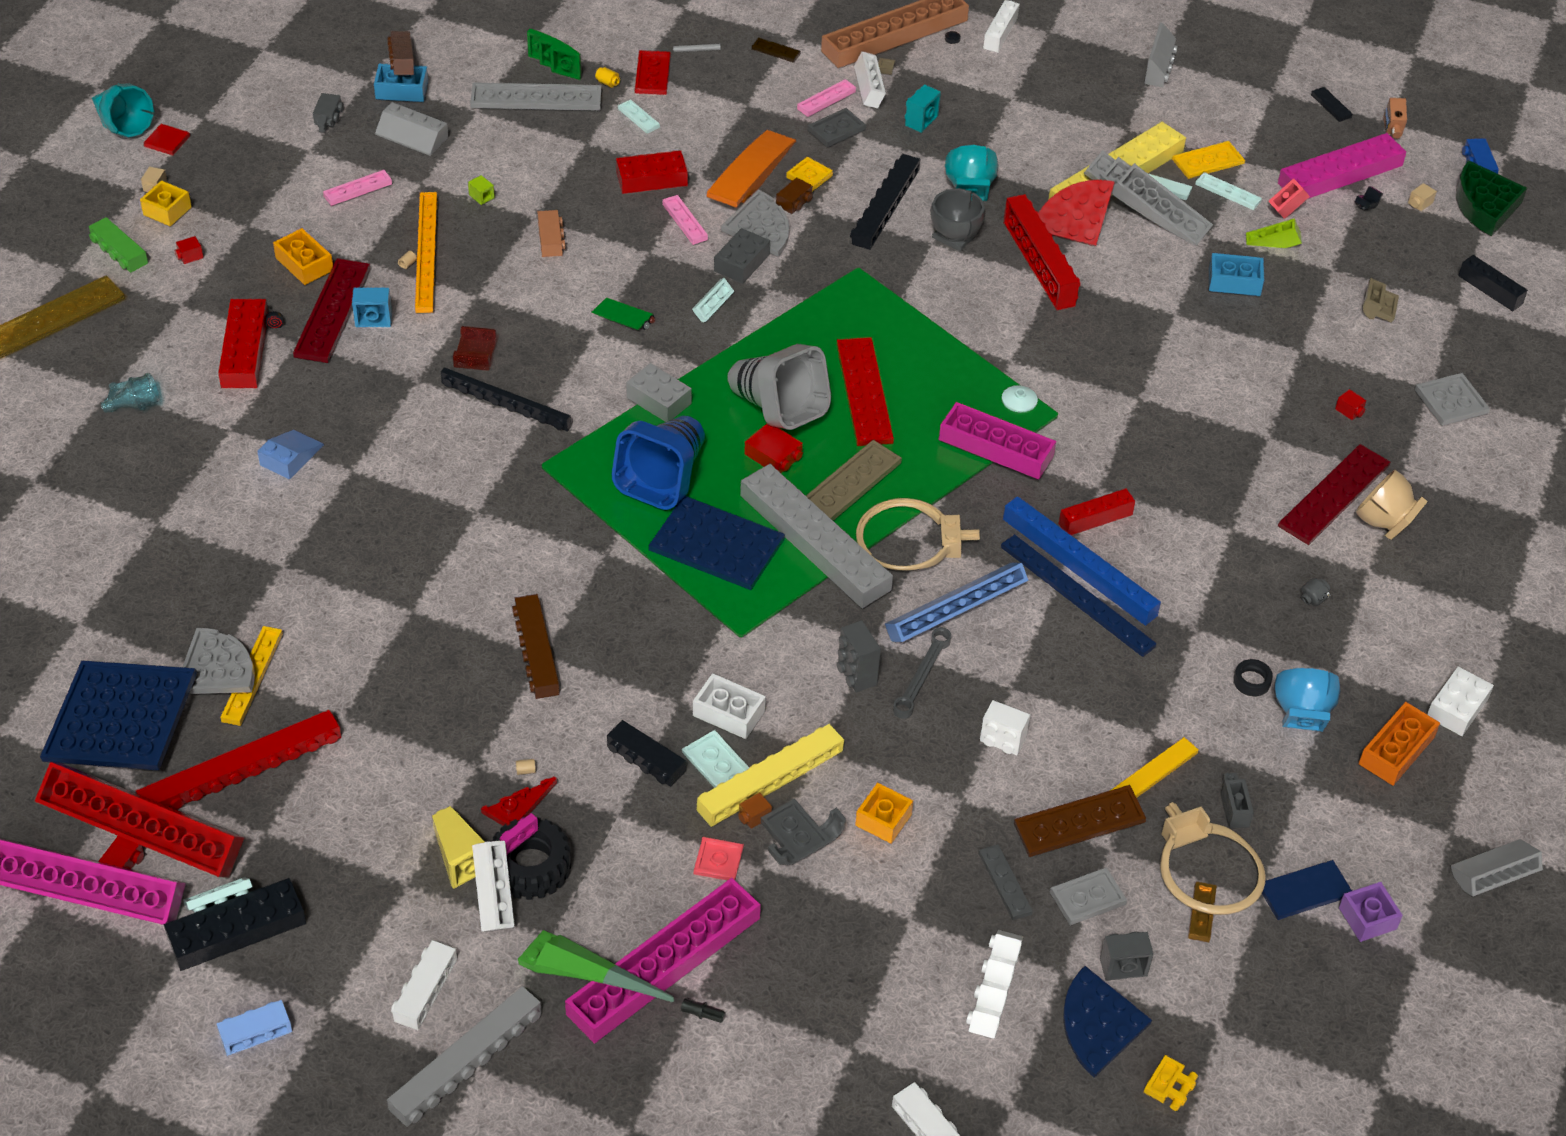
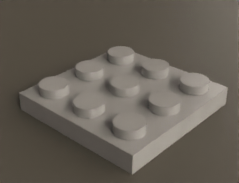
M1463 373L1417 384L1415 387L1417 394L1442 426L1485 415L1490 410L1489 406Z

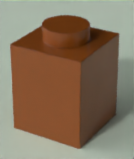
M759 792L739 804L738 817L743 824H747L752 829L761 824V817L770 813L772 806Z

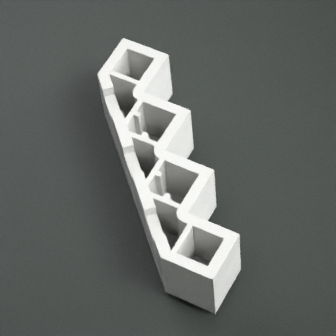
M1001 930L997 931L996 936H991L989 947L993 948L989 960H984L981 971L985 973L984 980L981 986L977 985L974 998L978 999L974 1011H969L966 1024L970 1025L969 1032L995 1038L1020 953L1023 936Z

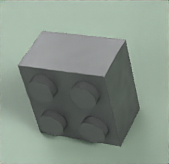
M1135 931L1129 934L1105 936L1100 955L1105 981L1148 976L1154 955L1148 932Z

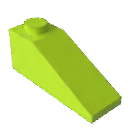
M1294 218L1246 232V244L1288 248L1302 244L1301 231Z

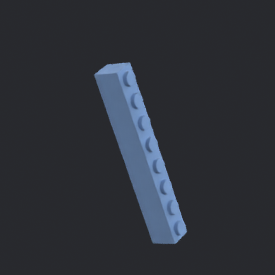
M1009 563L885 623L891 641L903 642L1028 581L1023 564Z

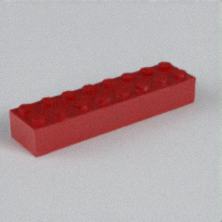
M1025 194L1006 198L1003 223L1055 309L1061 310L1075 307L1078 300L1080 279L1076 277L1072 266L1068 264L1065 255L1060 251L1059 245L1055 243L1052 234L1048 232L1045 223L1039 217V213L1035 211L1031 200Z

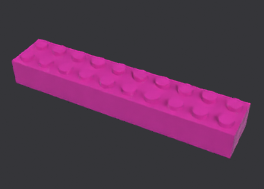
M0 838V885L162 925L177 919L186 884L184 882Z
M730 878L615 963V965L665 991L760 919V904L733 878ZM591 981L565 1000L566 1015L595 1044L656 997Z

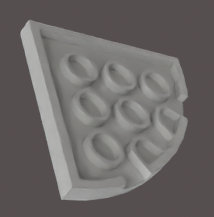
M759 189L721 225V231L731 236H734L743 228L770 240V253L777 257L782 253L788 241L789 223L785 211L774 202L771 196Z
M196 628L183 667L195 668L197 672L189 694L252 692L255 678L254 666L243 644L230 634L225 635L215 629Z

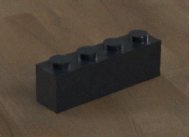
M1475 255L1462 262L1458 275L1460 278L1512 312L1523 305L1528 291L1526 288Z
M621 720L607 734V747L612 753H618L628 763H634L639 766L642 772L653 775L661 784H667L672 787L686 772V760L624 720Z

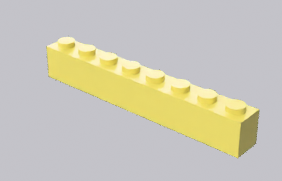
M830 724L819 727L812 734L803 736L796 743L784 747L780 752L772 754L764 761L752 765L748 770L736 774L725 783L718 784L716 788L709 792L702 793L697 798V811L712 827L739 811V804L759 792L765 797L843 751L844 739Z

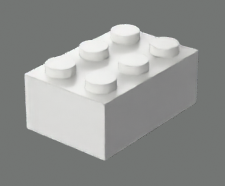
M1457 667L1431 703L1427 715L1440 722V725L1463 736L1489 699L1494 685Z
M712 673L693 700V716L747 739L765 712L766 696Z

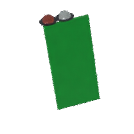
M607 297L592 311V313L636 330H639L642 326L643 330L648 329L650 324L655 322V317L652 313Z

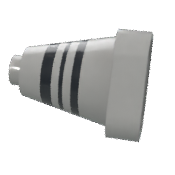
M795 344L768 356L739 360L728 372V382L731 390L738 396L762 408L764 419L770 426L789 430L795 429L823 416L830 406L831 392L826 359L819 347Z

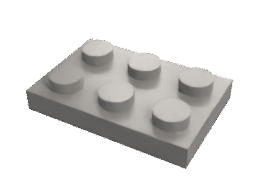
M1107 867L1051 887L1050 894L1069 925L1119 908L1127 903L1126 897Z

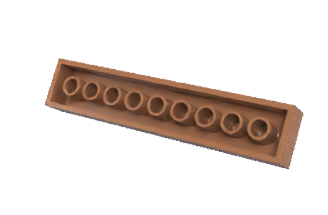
M920 0L823 35L821 52L837 68L857 62L861 52L876 55L965 22L968 19L969 5L964 0Z

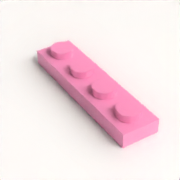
M844 79L798 103L797 109L809 117L855 93L856 87Z
M385 170L325 190L323 195L330 206L389 186L392 184V179Z
M678 195L662 200L663 206L692 245L708 240V234Z

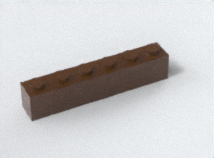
M390 31L391 36H387L390 70H394V75H414L410 31Z
M538 594L515 597V606H512L513 617L518 619L515 621L516 631L521 632L518 638L520 647H524V650H522L523 662L528 663L525 666L526 676L531 677V681H529L530 693L534 692L536 699L558 696L559 683Z

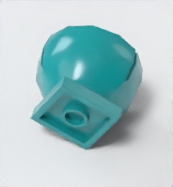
M130 83L117 84L92 97L103 127L114 134L123 137L141 135L151 124L154 114L144 112L143 110L154 112L152 99L144 89Z
M979 145L960 146L951 150L945 160L948 180L955 189L960 188L972 191L982 201H987L990 184L997 177L999 168L996 152Z

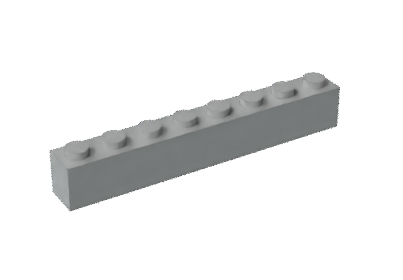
M523 986L391 1095L387 1099L389 1111L406 1127L411 1123L418 1122L427 1109L436 1107L440 1102V1098L446 1093H452L456 1089L457 1084L463 1079L470 1078L479 1065H485L490 1060L492 1054L497 1050H503L508 1041L514 1036L518 1037L524 1031V1027L530 1022H536L541 1015V1002Z

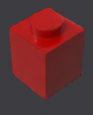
M196 236L176 242L177 249L174 250L178 260H182L183 264L203 259L202 247Z
M1349 389L1338 397L1335 409L1353 420L1357 416L1361 417L1364 414L1367 400Z

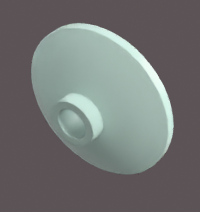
M1011 386L1002 394V403L1006 408L1014 412H1028L1037 405L1038 398L1036 393L1025 386Z

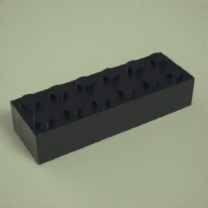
M287 878L163 925L181 972L306 924L304 910L291 880Z

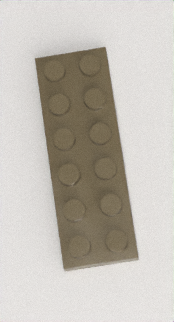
M872 440L807 494L806 497L831 520H834L901 463L902 458Z

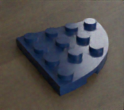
M1084 966L1073 979L1068 989L1064 1004L1063 1023L1068 1043L1077 1056V1060L1095 1078L1151 1024L1152 1020L1088 967Z

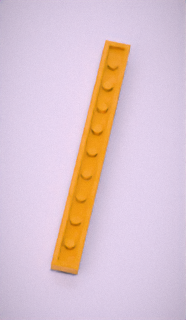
M420 192L415 313H433L437 192Z

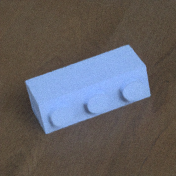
M282 1000L270 1002L261 1008L248 1010L244 1014L233 1018H226L222 1022L216 1023L227 1056L292 1032L290 1020Z

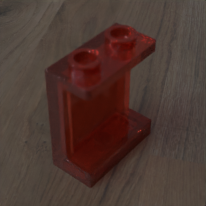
M461 326L457 351L453 353L454 367L489 371L497 343L496 330Z

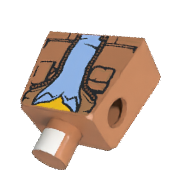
M1389 98L1383 116L1385 131L1388 134H1392L1393 138H1400L1407 122L1406 98Z

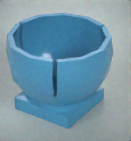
M1295 668L1284 670L1277 674L1275 682L1276 698L1286 713L1282 721V727L1323 732L1330 721V712L1339 701L1341 692L1339 677L1331 672L1328 673V671L1314 668Z

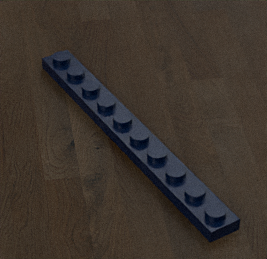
M1015 534L1001 544L1003 550L1140 656L1144 657L1156 647V642Z

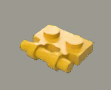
M1165 1055L1147 1083L1144 1093L1163 1104L1167 1097L1173 1100L1170 1108L1178 1111L1180 1106H1183L1187 1101L1186 1096L1189 1091H1192L1196 1086L1195 1081L1198 1075L1195 1072H1190L1188 1076L1183 1074L1185 1065ZM1176 1082L1182 1085L1179 1091L1173 1088Z

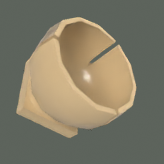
M1393 470L1364 499L1355 512L1363 521L1373 527L1388 528L1385 536L1392 540L1413 521L1428 501L1423 497L1417 501L1414 500L1411 484L1401 473Z

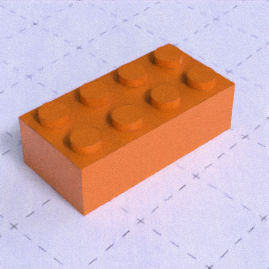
M1405 702L1364 748L1359 765L1394 786L1435 738L1440 722Z

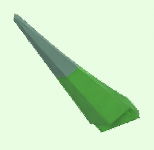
M545 930L537 936L518 958L520 966L536 973L567 976L604 983L674 1002L672 995L564 936H556Z

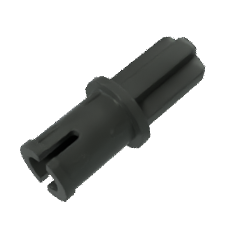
M684 998L681 1011L698 1016L699 1019L706 1018L722 1023L725 1018L723 1010L708 1006L707 1002L700 1003L688 998Z

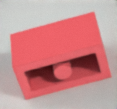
M1293 178L1268 202L1285 219L1310 196Z

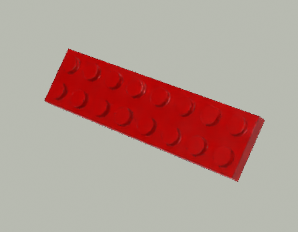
M872 337L837 339L836 345L857 446H866L872 440L881 445L893 444L894 438Z

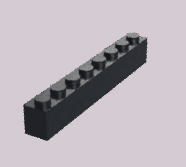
M902 153L900 158L895 160L893 169L889 170L888 177L883 179L881 188L877 189L875 197L870 200L869 207L865 208L862 218L858 219L856 228L852 229L850 233L852 245L871 250L918 174L920 158Z

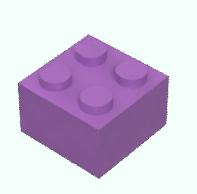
M1382 882L1345 893L1339 906L1340 911L1360 942L1397 930L1403 916Z

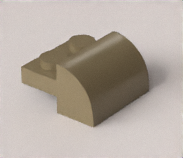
M1370 278L1363 304L1364 314L1369 319L1374 320L1377 316L1392 323L1395 319L1399 295L1387 291L1386 284Z

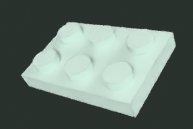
M243 877L186 898L183 902L186 909L197 912L207 908L205 904L213 902L216 905L227 901V896L233 894L236 897L248 893V888H251L252 885L249 878Z

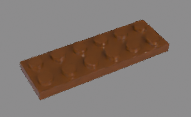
M1131 785L1014 819V825L1029 857L1146 822L1145 814Z

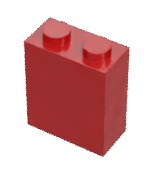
M767 423L745 441V455L764 467L771 464L782 473L787 471L795 461L801 459L803 443L778 427L770 426Z

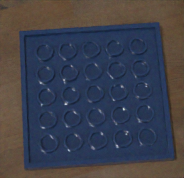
M81 660L40 755L42 762L160 770L196 678V669Z

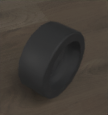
M1248 659L1240 662L1236 667L1233 683L1241 693L1247 696H1262L1268 692L1271 686L1273 673L1266 663L1256 659ZM1248 671L1256 672L1264 678V682L1260 684L1247 682L1242 677V673Z

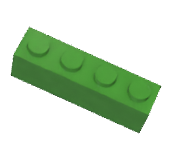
M107 217L89 226L91 241L99 244L103 252H108L112 260H117L122 269H127L131 273L148 264L146 251Z

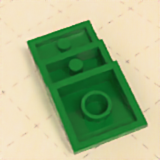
M533 29L527 31L528 57L538 59L541 65L551 67V72L581 80V54L550 35Z

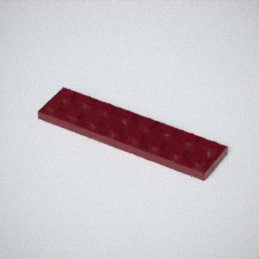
M336 259L293 351L294 358L329 362L353 309V289L363 287L371 269L370 263Z
M1359 444L1278 523V527L1310 545L1390 466L1391 462Z

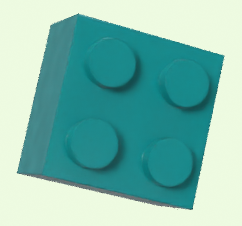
M924 84L911 98L909 97L906 101L905 126L922 133L939 115L941 91Z

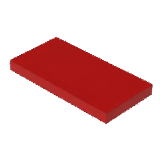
M639 50L635 82L636 94L667 95L671 52Z

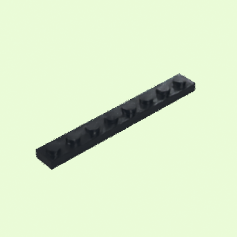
M444 367L441 370V382L446 387L455 388L462 393L473 395L477 399L489 401L493 405L502 406L511 412L515 411L527 418L536 419L540 423L549 424L558 430L562 429L568 432L571 428V415L448 368Z

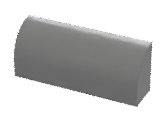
M1519 839L1451 865L1454 878L1461 888L1469 895L1476 896L1543 870L1542 852Z

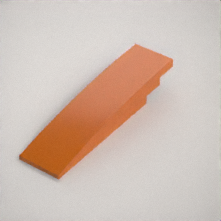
M766 130L721 174L707 191V197L736 208L741 202L745 203L760 188L796 140Z

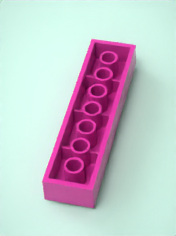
M1388 133L1282 168L1278 184L1283 188L1294 178L1310 196L1309 198L1401 167L1403 166L1407 151Z

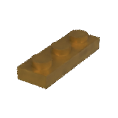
M1196 881L1193 899L1215 905L1217 885ZM1192 908L1188 939L1210 942L1213 914L1200 912Z

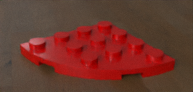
M1087 180L1072 184L1052 196L1038 212L1039 217L1045 223L1048 232L1052 236L1097 246L1115 182L1109 180Z

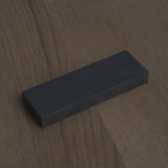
M1325 87L1311 92V96L1338 122L1352 118L1353 113Z

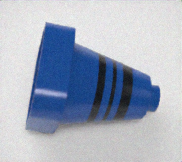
M680 416L657 426L644 421H635L618 435L616 440L612 468V480L615 487L621 493L664 510L673 508L688 493L692 465L705 440V433L701 424L689 416Z

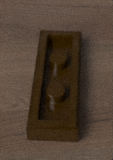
M759 37L752 45V50L792 63L801 55L800 50Z

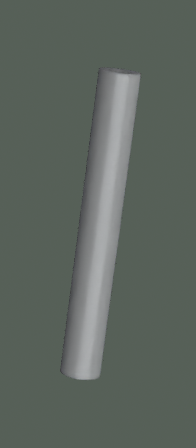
M720 44L673 46V52L720 50Z

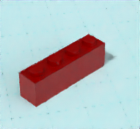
M1125 488L1061 509L1058 524L1068 534L1074 535L1133 515L1135 500Z

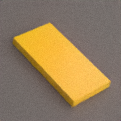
M1230 141L1172 156V160L1188 179L1201 176L1203 173L1208 174L1245 164V159Z

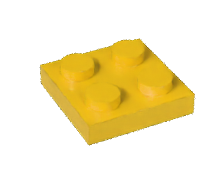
M809 157L803 159L786 173V178L791 181L797 177L813 185L812 192L833 176V170Z

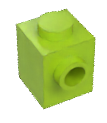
M482 175L468 182L469 195L480 205L494 199V185Z

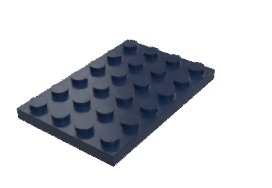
M685 496L677 504L649 544V551L752 590L785 540V534Z

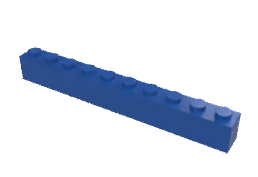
M1017 496L1005 505L1003 517L1005 522L1146 626L1158 616L1161 601Z

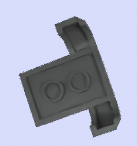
M796 799L761 817V824L782 847L777 848L778 846L775 843L768 846L769 853L780 865L795 864L832 843L842 834L846 822L845 816L836 807L830 811L828 819L821 826H818Z

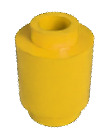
M600 67L596 71L595 78L598 82L611 88L619 84L620 77L617 72L606 67Z

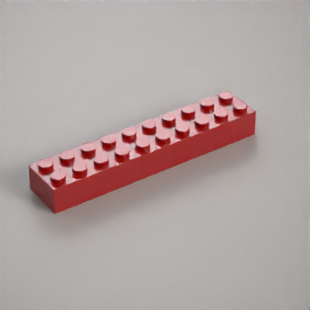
M49 763L35 802L217 877L229 878L245 838L62 763Z

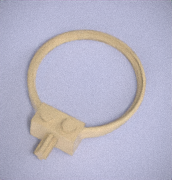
M910 498L891 499L873 506L862 516L856 529L857 543L872 556L863 540L864 528L874 515L885 509L899 506L913 507L927 514L938 525L941 524L942 546L944 547L931 559L916 565L896 566L883 563L874 558L883 567L893 570L923 569L938 564L944 557L961 558V540H980L979 530H960V515H944L933 505Z
M1173 802L1165 807L1170 817L1165 819L1162 836L1166 840V844L1160 860V871L1169 891L1185 905L1208 914H1233L1245 910L1254 904L1262 894L1265 886L1264 866L1255 850L1233 830L1222 825L1210 823V818L1202 807L1184 813ZM1208 834H1217L1230 838L1246 848L1255 859L1259 873L1258 883L1254 891L1238 903L1230 905L1202 903L1185 894L1172 879L1169 870L1171 850L1207 838Z

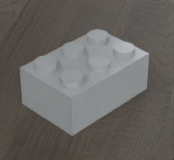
M651 363L626 382L627 398L665 422L675 418L691 404V388Z

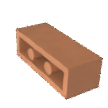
M558 210L537 211L542 257L562 256V250H565V239H561L564 238V230L560 228L563 227L562 217L558 216Z

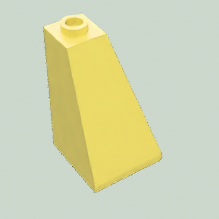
M449 806L432 815V820L448 877L454 889L476 877L472 845L484 843L485 841Z

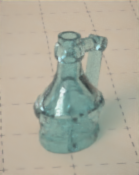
M145 373L141 377H130L128 381L110 383L108 397L104 402H101V406L105 413L108 411L113 412L119 407L145 410L150 404L160 401V393L153 376L150 373Z

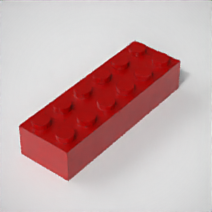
M230 299L218 372L221 388H258L267 327L265 322L266 315L268 314L266 299Z

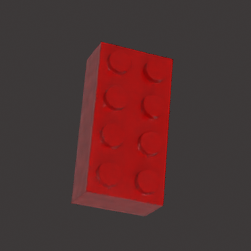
M681 150L616 158V174L622 194L688 186V171Z

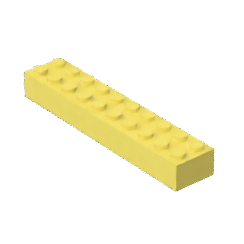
M1160 122L1108 155L1115 160L1120 157L1130 166L1135 163L1146 173H1150L1171 160L1173 155L1184 152L1186 137L1164 122ZM1088 167L1051 188L1049 199L1072 184L1092 180L1084 174Z

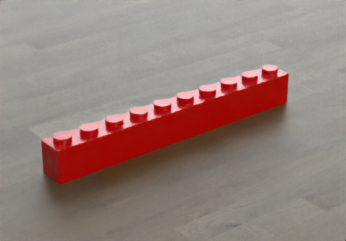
M327 710L136 790V794L173 809H179L184 804L198 801L203 796L212 792L217 793L226 786L238 784L243 779L257 776L269 768H276L285 761L295 760L304 753L313 752L323 745L335 743L341 738L340 727L331 711Z

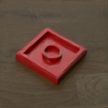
M160 124L143 142L144 147L173 156L190 137V132Z

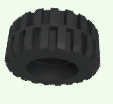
M537 817L538 831L506 855L510 892L513 893L515 898L521 899V896L526 897V900H532V897L538 896V899L543 898L546 893L551 895L556 892V887L561 888L564 884V879H568L571 869L570 843L566 833L557 824L552 825V821L547 819L543 821L540 817ZM517 819L510 821L508 826L507 824L502 826L500 832H496L493 836V841H500V837L505 831L517 825ZM528 849L540 850L549 856L544 862L535 866H522L511 860L517 853Z

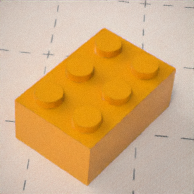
M303 228L273 242L275 258L304 285L331 272L333 267L332 255Z

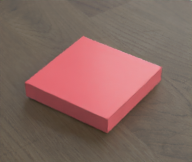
M702 837L694 874L722 880H729L730 878L736 880L744 844Z

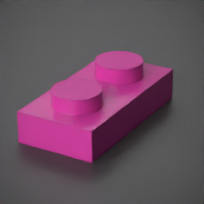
M532 813L526 818L520 819L517 825L505 831L500 837V841H505L506 855L538 831L537 817Z

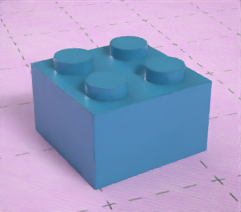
M354 288L352 306L355 327H391L392 306L390 289Z

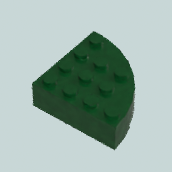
M1468 160L1463 167L1459 179L1456 199L1464 216L1478 229L1493 236L1522 204L1527 187Z

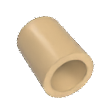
M408 251L398 260V264L400 267L407 269L417 260V256L414 252Z
M534 759L516 761L517 775L536 773Z

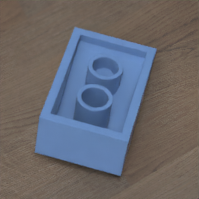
M292 430L269 439L257 451L260 466L287 479H291L324 444L296 430Z

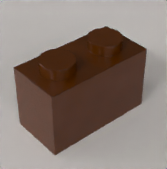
M796 177L776 194V204L790 214H793L796 210L799 211L803 204L811 201L813 185Z

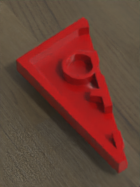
M554 776L540 781L538 786L531 789L528 787L521 789L511 796L499 799V803L490 807L485 805L481 808V813L502 826L505 824L507 826L510 825V821L515 819L519 821L522 817H527L557 784V778Z

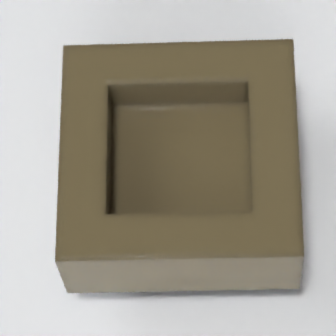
M880 58L878 62L880 73L892 75L895 60Z

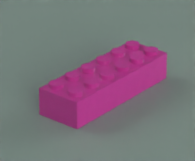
M958 402L954 404L940 426V441L1036 479H1040L1054 457L1055 440Z

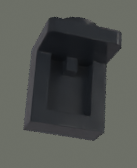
M1369 186L1365 194L1357 196L1354 202L1358 203L1359 207L1364 210L1374 209L1378 206L1383 193Z

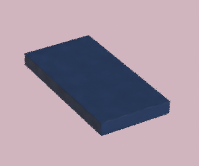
M1330 860L1266 880L1262 895L1276 919L1280 920L1340 901L1343 895L1351 892L1352 889L1334 860Z

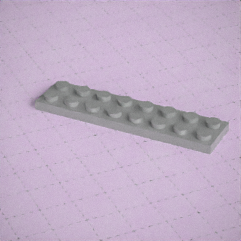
M473 82L470 104L471 108L600 110L601 85Z

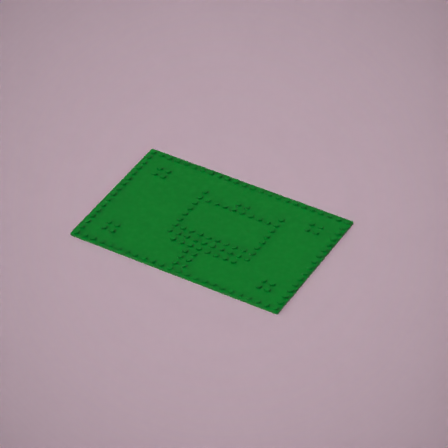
M856 268L677 379L691 388V404L675 418L680 416L692 417L701 424L705 433L704 443L692 465L689 489L686 496L778 531L740 496L741 480L764 467L745 455V441L766 425L767 422L764 419L762 408L738 396L731 390L728 382V372L739 360L768 356L795 344L816 346L823 351L831 392V402L827 412L823 416L795 429L779 428L803 443L801 459L795 461L787 471L781 474L806 496L865 447L857 446L836 343L837 339L872 337L894 438L893 444H883L882 446L902 459L895 469L833 520L857 542V525L862 516L873 506L897 498L917 499L933 505L993 463L991 460L939 440L941 423L956 402L1035 433L1058 418V412L1039 398L1036 407L1028 412H1014L1006 408L1002 403L1003 392L1011 386L1021 385L861 268ZM638 404L542 463V469L738 637H744L828 578L787 538H785L752 590L649 551V544L677 504L668 510L657 508L621 493L615 487L612 480V468L618 435L635 421H644L655 426L665 422ZM899 506L885 509L874 515L866 524L863 532V540L867 549L869 550L922 513V511L913 507Z

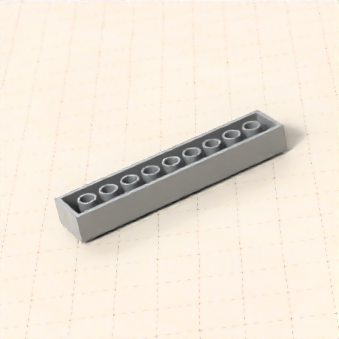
M771 464L741 480L740 496L779 532L784 533L785 538L861 608L866 607L891 591L893 575Z

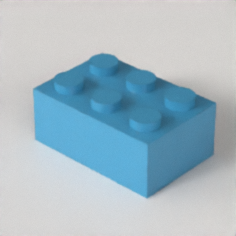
M379 64L374 81L375 99L424 102L428 86L427 66H414V75H394V70H390V64Z
M1212 253L1209 264V291L1261 296L1264 283L1263 258Z

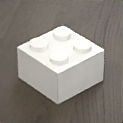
M992 700L983 717L980 741L987 746L1002 749L1007 754L1018 755L1027 737L1030 714Z

